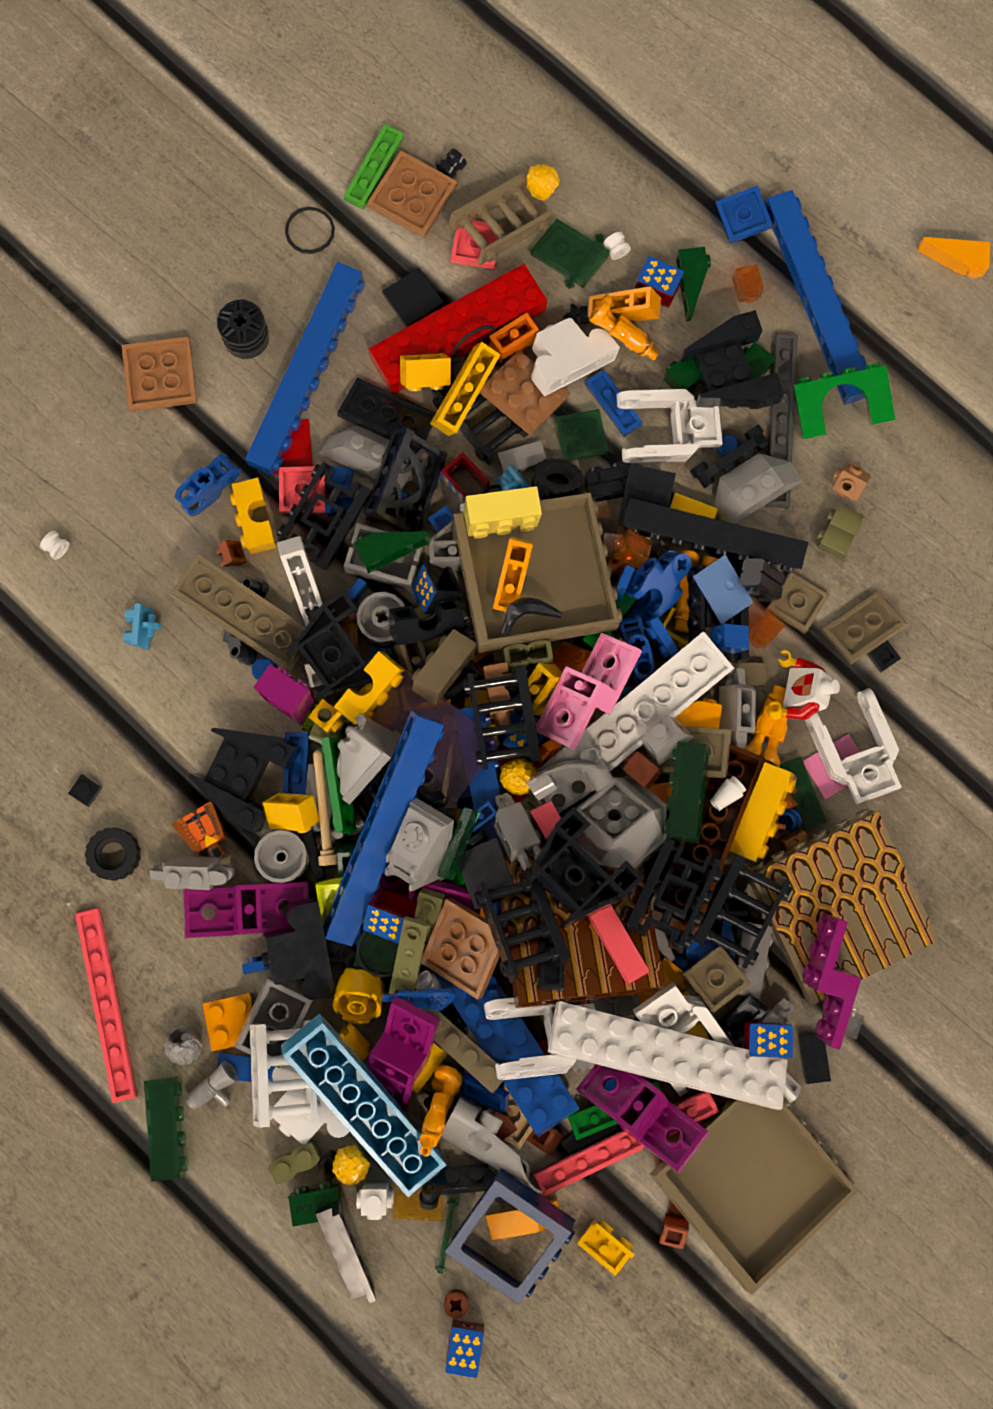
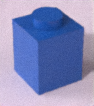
M724 623L712 628L710 639L720 652L739 653L749 649V626Z

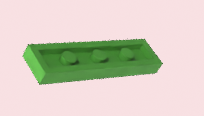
M384 124L347 189L344 201L363 210L365 209L368 200L374 193L404 139L403 132Z

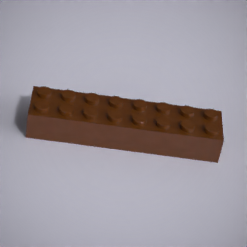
M730 744L727 778L730 779L732 776L737 778L743 784L746 791L743 793V797L718 811L710 803V800L727 778L705 777L678 844L684 846L681 858L703 866L706 857L709 856L712 860H721L720 869L723 868L765 757ZM672 859L667 872L680 877L683 868L674 865ZM708 868L705 877L692 872L689 882L699 885L697 896L700 897L712 869ZM716 882L713 883L710 890L714 891ZM669 883L662 901L683 910L691 892ZM704 903L703 908L701 910V912H703L704 914L708 907L707 904ZM653 907V918L660 920L664 911ZM689 911L686 920L673 915L669 925L685 931L692 912ZM694 926L691 934L695 935L699 927Z

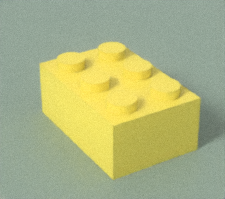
M537 486L470 495L465 498L464 516L468 536H474V538H484L490 533L506 535L511 533V530L519 529L521 532L532 531L534 527L538 526L542 515Z

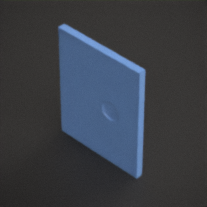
M723 555L693 576L721 624L753 603L745 587L739 584L740 579L726 555Z

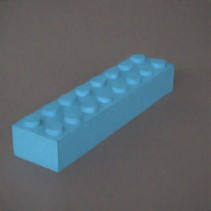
M320 1013L281 1045L283 1057L407 1197L446 1166L444 1157L437 1147L431 1149L429 1156L420 1154L422 1146L419 1142L422 1133L421 1128Z

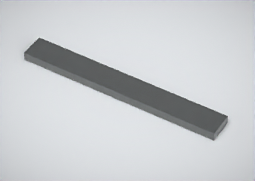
M776 333L773 356L776 359L773 363L772 374H778L784 395L778 404L771 405L768 456L792 463L795 406L793 385L796 384L798 335ZM791 489L766 504V507L788 509L790 507Z

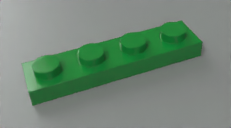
M341 738L321 739L322 754L326 768L325 776L328 781L329 801L332 807V821L335 833L356 832L353 802L349 805L342 799L340 777L337 775V762L340 754V749L337 745Z
M657 1080L649 1082L661 1091ZM596 1105L578 1111L568 1117L576 1140L618 1124Z

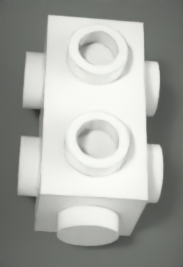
M365 1182L362 1189H359V1193H357V1209H361V1216H367L368 1220L382 1219V1216L387 1215L388 1209L392 1208L394 1203V1189H389V1182Z

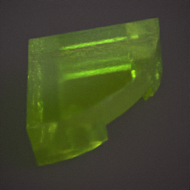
M316 701L308 711L302 727L303 731L311 732L314 721L309 718V715L320 702Z

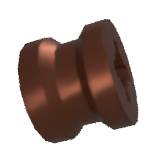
M452 1289L446 1294L444 1310L449 1317L458 1319L466 1314L469 1304L467 1294L461 1289Z

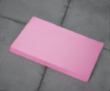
M849 734L833 743L841 761L849 756L860 753ZM818 752L802 761V764L825 800L848 786L829 779Z

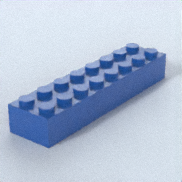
M433 971L443 989L455 990L456 995L452 1003L481 1049L499 1065L519 1061L520 1058L545 1056L520 1017L497 1020L486 1018L485 1003L507 998L493 974L483 998L476 999ZM558 1074L503 1081L538 1137L580 1109Z

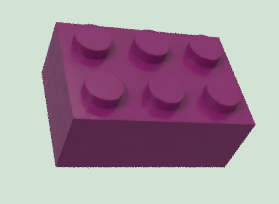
M270 664L253 688L263 700L301 725L316 705L312 690L300 679L294 681L293 677L289 675L290 673L280 665L275 668Z

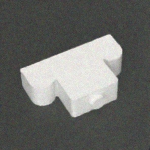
M567 318L555 325H548L543 331L536 334L532 350L538 358L535 362L531 379L541 393L546 396L615 361L620 347L607 331L598 328L593 329L587 337L572 318Z
M297 536L278 542L277 546L305 626H307L323 605V601L302 538Z
M281 1065L280 1069L275 1067L272 1074L273 1081L303 1079L291 1065ZM305 1089L287 1090L273 1107L305 1104ZM318 1095L317 1100L321 1104L318 1122L307 1121L306 1114L273 1117L280 1124L279 1129L286 1136L290 1137L292 1135L302 1145L306 1144L324 1123H327V1131L333 1137H344L350 1132Z

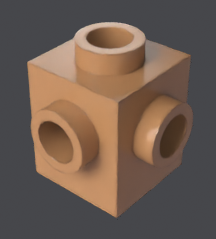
M846 462L843 468L838 467L834 473L832 480L835 482L832 489L842 497H848L857 501L867 485L871 474L863 471L862 467L857 464Z

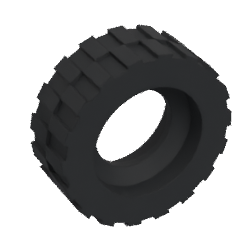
M560 458L544 459L535 466L531 485L532 487L537 486L538 495L541 500L579 495L584 476L582 471L578 469V466L570 461ZM547 478H558L568 484L556 485L549 482Z
M114 827L104 828V830H99L89 839L90 841L86 845L85 853L86 864L97 877L117 881L118 879H125L126 876L133 873L135 868L137 869L138 862L141 859V849L138 846L137 839L131 833ZM112 842L119 843L125 852L122 862L115 866L107 865L101 856L103 848Z

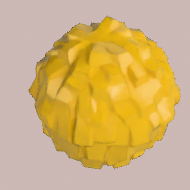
M548 164L531 166L526 175V188L531 196L538 200L545 201L549 198L560 182L557 170Z
M513 758L512 761H508L501 766L500 782L512 795L528 794L529 786L526 785V782L536 775L537 769L526 758Z
M348 1145L337 1150L332 1171L338 1181L346 1185H355L365 1179L371 1164L357 1145Z

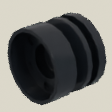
M244 299L234 300L227 303L220 310L217 317V328L228 352L241 359H252L260 355L267 348L269 330L264 315L256 304Z

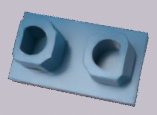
M510 465L506 472L496 480L502 491L529 488L525 477L521 472H518L514 465Z
M135 604L134 608L126 610V622L133 623L132 630L123 633L124 643L141 649L150 648V638H154V631L161 630V624L155 623L156 615H153L152 608L145 607L143 604Z

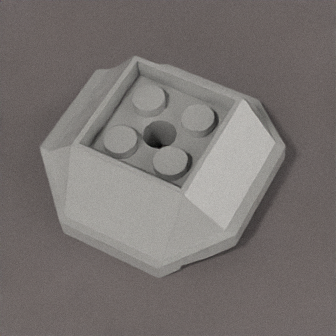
M631 776L614 777L615 780L597 792L594 790L567 807L564 815L574 807L591 824L575 842L603 870L616 871L626 860L637 870L662 848L667 837L666 804ZM612 818H618L619 820H617V821H612V820H610V819H612Z

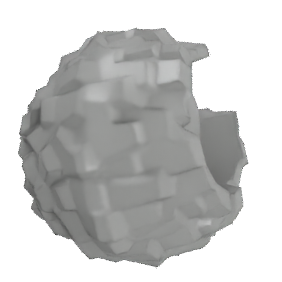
M185 1025L174 1028L167 1036L164 1052L171 1062L181 1065L191 1064L193 1060L196 1061L204 1045L197 1037V1031L192 1029L191 1026Z

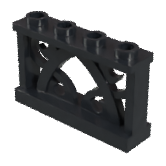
M408 428L394 429L363 513L369 517L376 518L399 532H420L425 515L430 508L433 493L438 486L440 471L445 467V460L448 454L418 437ZM412 444L419 449L414 453L409 445ZM423 453H427L430 456L426 467L425 462L427 459L418 460L419 456ZM412 469L416 491L401 499L402 492L397 482L398 475L405 474ZM386 508H394L393 517L385 513ZM400 508L402 516L404 518H407L405 524L401 521L399 516Z

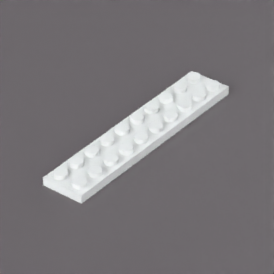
M703 631L615 704L610 715L607 713L603 714L585 729L575 750L565 746L543 764L537 772L550 764L570 759H584L596 762L602 759L609 771H611L643 744L642 736L666 715L675 718L732 671L734 667ZM580 780L572 784V789L576 793H582L586 788L585 783ZM529 788L528 794L540 806L547 803L544 798L538 801L533 792L531 791V789ZM560 793L554 794L552 802L556 806H561L565 803V797Z
M562 1001L556 1002L548 1052L775 1110H780L783 1107L788 1060L777 1057H753L749 1055V1050Z

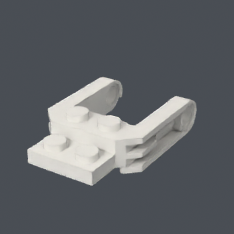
M686 389L629 390L616 395L617 407L620 409L671 408L672 410L670 416L673 444L644 445L643 448H630L626 450L623 448L622 461L624 463L686 462L698 448L720 447L723 444L719 406H714L713 408L696 407L697 401L694 400V396Z
M870 688L858 692L857 699L878 747L849 756L841 761L826 725L823 726L818 713L805 720L829 779L843 785H848L856 805L902 788L892 766L899 748L875 694Z
M674 982L633 1009L640 1022L685 1033L695 1026L698 1021H701L716 1042L734 1046L700 997L682 995ZM670 1083L680 1097L691 1090L688 1087Z
M514 998L496 999L484 1004L485 1015L489 1020L544 1015V1025L549 1045L556 1004L516 1008ZM594 1003L577 1005L595 1010ZM550 1053L551 1055L520 1058L519 1061L500 1065L497 1063L495 1068L497 1079L510 1080L567 1073L577 1059Z

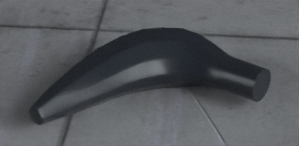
M531 597L517 599L507 608L505 621L500 633L509 636L516 620L524 615L536 614L561 618L562 612L540 599Z

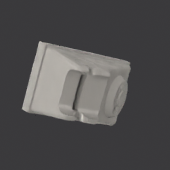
M359 714L355 718L358 726L349 725L345 730L347 740L341 739L337 745L340 749L337 762V775L340 777V793L343 795L342 799L349 805L389 761L401 736L396 730L392 732L363 714Z
M418 798L412 800L393 846L386 856V862H390V864L385 868V875H396L408 882L409 891L419 889L436 880L442 881L448 875L451 849L450 840H452L454 820Z

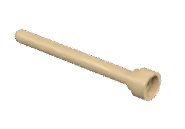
M316 750L313 753L322 842V851H320L318 860L319 866L338 864L337 854H335L331 845L323 754L321 751Z

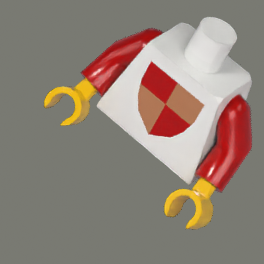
M782 650L780 652L781 655L788 657V659L785 661L778 659L779 664L784 668L791 665L795 667L790 668L783 708L777 701L770 702V709L777 711H769V715L774 720L780 719L782 715L786 716V718L807 720L818 711L828 707L830 694H836L840 690L839 682L836 679L832 680V677L825 673V669L814 662L799 657L794 659L789 651Z

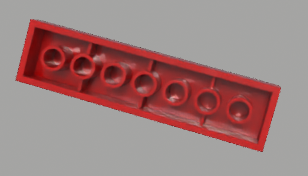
M524 263L368 348L370 359L389 391L396 394L406 388L400 381V356L444 353L451 358L452 363L456 361L452 353L454 347L469 332L485 325H492L498 331L525 313H528L530 318L533 319L546 311L547 299ZM484 329L468 337L458 347L456 356L463 357L469 354L473 347L480 342L487 344L489 336L493 334V330Z

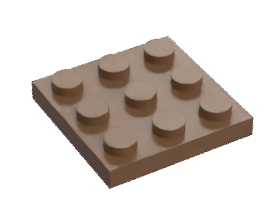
M400 150L368 200L367 207L418 236L425 238L458 186V183L451 177Z
M189 336L122 345L127 401L130 412L198 403Z
M519 350L483 385L479 393L531 436L569 397L570 392L562 387L544 396L531 379L535 363Z
M446 898L423 954L421 964L474 998L481 999L500 957L487 920L453 898ZM502 929L504 936L507 937L509 933Z

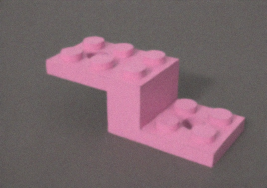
M601 633L581 673L567 666L565 667L536 725V731L575 750L595 708L609 715L611 714L642 651L637 647ZM611 658H615L614 665L611 668H607L608 661ZM568 713L569 718L567 722L561 724V718L564 714Z

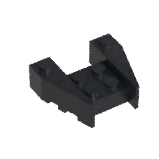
M756 310L733 316L684 349L681 362L694 359L705 392L699 394L696 407L713 408L714 406H721L737 409V407L761 409L778 404L782 399L784 392L778 374L774 373L752 379L742 349L743 345L758 342L763 331Z
M345 589L323 603L319 611L286 653L287 656H291L300 650L321 680L325 689L315 695L317 698L373 682L371 676L364 669L375 655L365 661L339 623L358 610V607ZM386 648L380 650V652H385L390 658H392Z
M212 728L211 731L224 737V740L206 776L200 773H190L188 777L233 823L252 833L259 832L267 818L264 806L252 801L251 798L269 761L284 769L292 768L302 747L279 736Z
M574 807L550 830L522 886L525 890L537 879L571 914L560 925L562 929L620 902L644 879L627 860L609 876L575 842L591 824Z

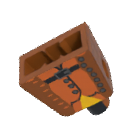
M212 801L172 823V826L195 854L200 855L207 851L210 857H219L220 859L225 856L219 844L228 839L218 808Z

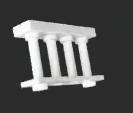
M303 1020L302 1027H304L311 1020ZM250 1024L253 1126L259 1128L270 1127V1120L273 1117L306 1114L307 1121L318 1122L321 1104L317 1100V1094L304 1079L272 1082L268 1079V1069L271 1066L291 1064L283 1055L270 1056L267 1054V1044H269V1041L288 1040L300 1029L269 1031L266 1029V1024ZM305 1089V1104L278 1107L269 1105V1095L271 1092Z

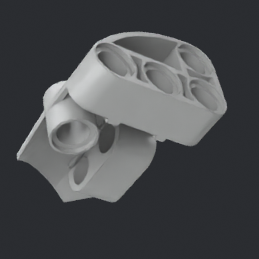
M570 759L542 768L526 782V785L529 786L538 801L544 798L547 803L552 802L554 794H562L565 797V803L561 806L554 805L557 811H562L594 790L597 792L603 789L615 779L602 759L597 762L584 759ZM577 780L585 783L586 788L582 793H576L572 789V784Z
M461 1095L445 1124L441 1138L498 1171L502 1168L530 1189L542 1195L543 1191L528 1180L530 1173L528 1161L496 1136L503 1120L483 1110L479 1120L476 1122L482 1107ZM522 1163H523V1164L525 1165V1167H526V1171H525V1172H524V1170H523Z

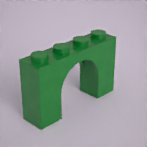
M880 362L867 364L866 369L857 371V367L844 369L843 374L834 376V372L821 374V379L811 381V377L798 379V384L793 385L802 439L827 435L822 411L823 400L832 388L841 384L852 385L862 392L867 404L870 425L896 420L887 366H880Z

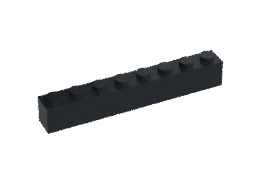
M632 498L626 499L620 524L621 527L626 528L625 532L638 535L639 531L648 533V538L656 540L666 537L670 538L669 543L683 546L684 542L691 543L693 549L705 551L707 547L715 549L714 554L728 556V553L737 555L736 559L742 561L746 558L764 559L771 565H781L780 570L794 573V569H802L809 543Z

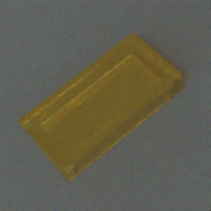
M395 1192L393 1219L442 1222L443 1195L439 1197V1203L435 1209L425 1210L420 1206L419 1194L413 1193L407 1197L405 1193Z

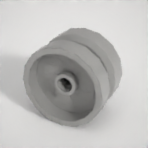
M378 592L366 597L359 605L357 624L364 639L372 646L390 648L395 645L390 634L389 609L404 607L405 605L401 599L391 593ZM383 618L387 619V622H385V621L383 620V622L380 623V620H381V619H383Z
M277 830L268 833L259 841L255 848L254 861L257 870L264 878L274 883L297 882L306 874L310 866V859L304 841L289 831ZM284 853L286 855L285 860L282 862L278 861L281 859L280 854Z

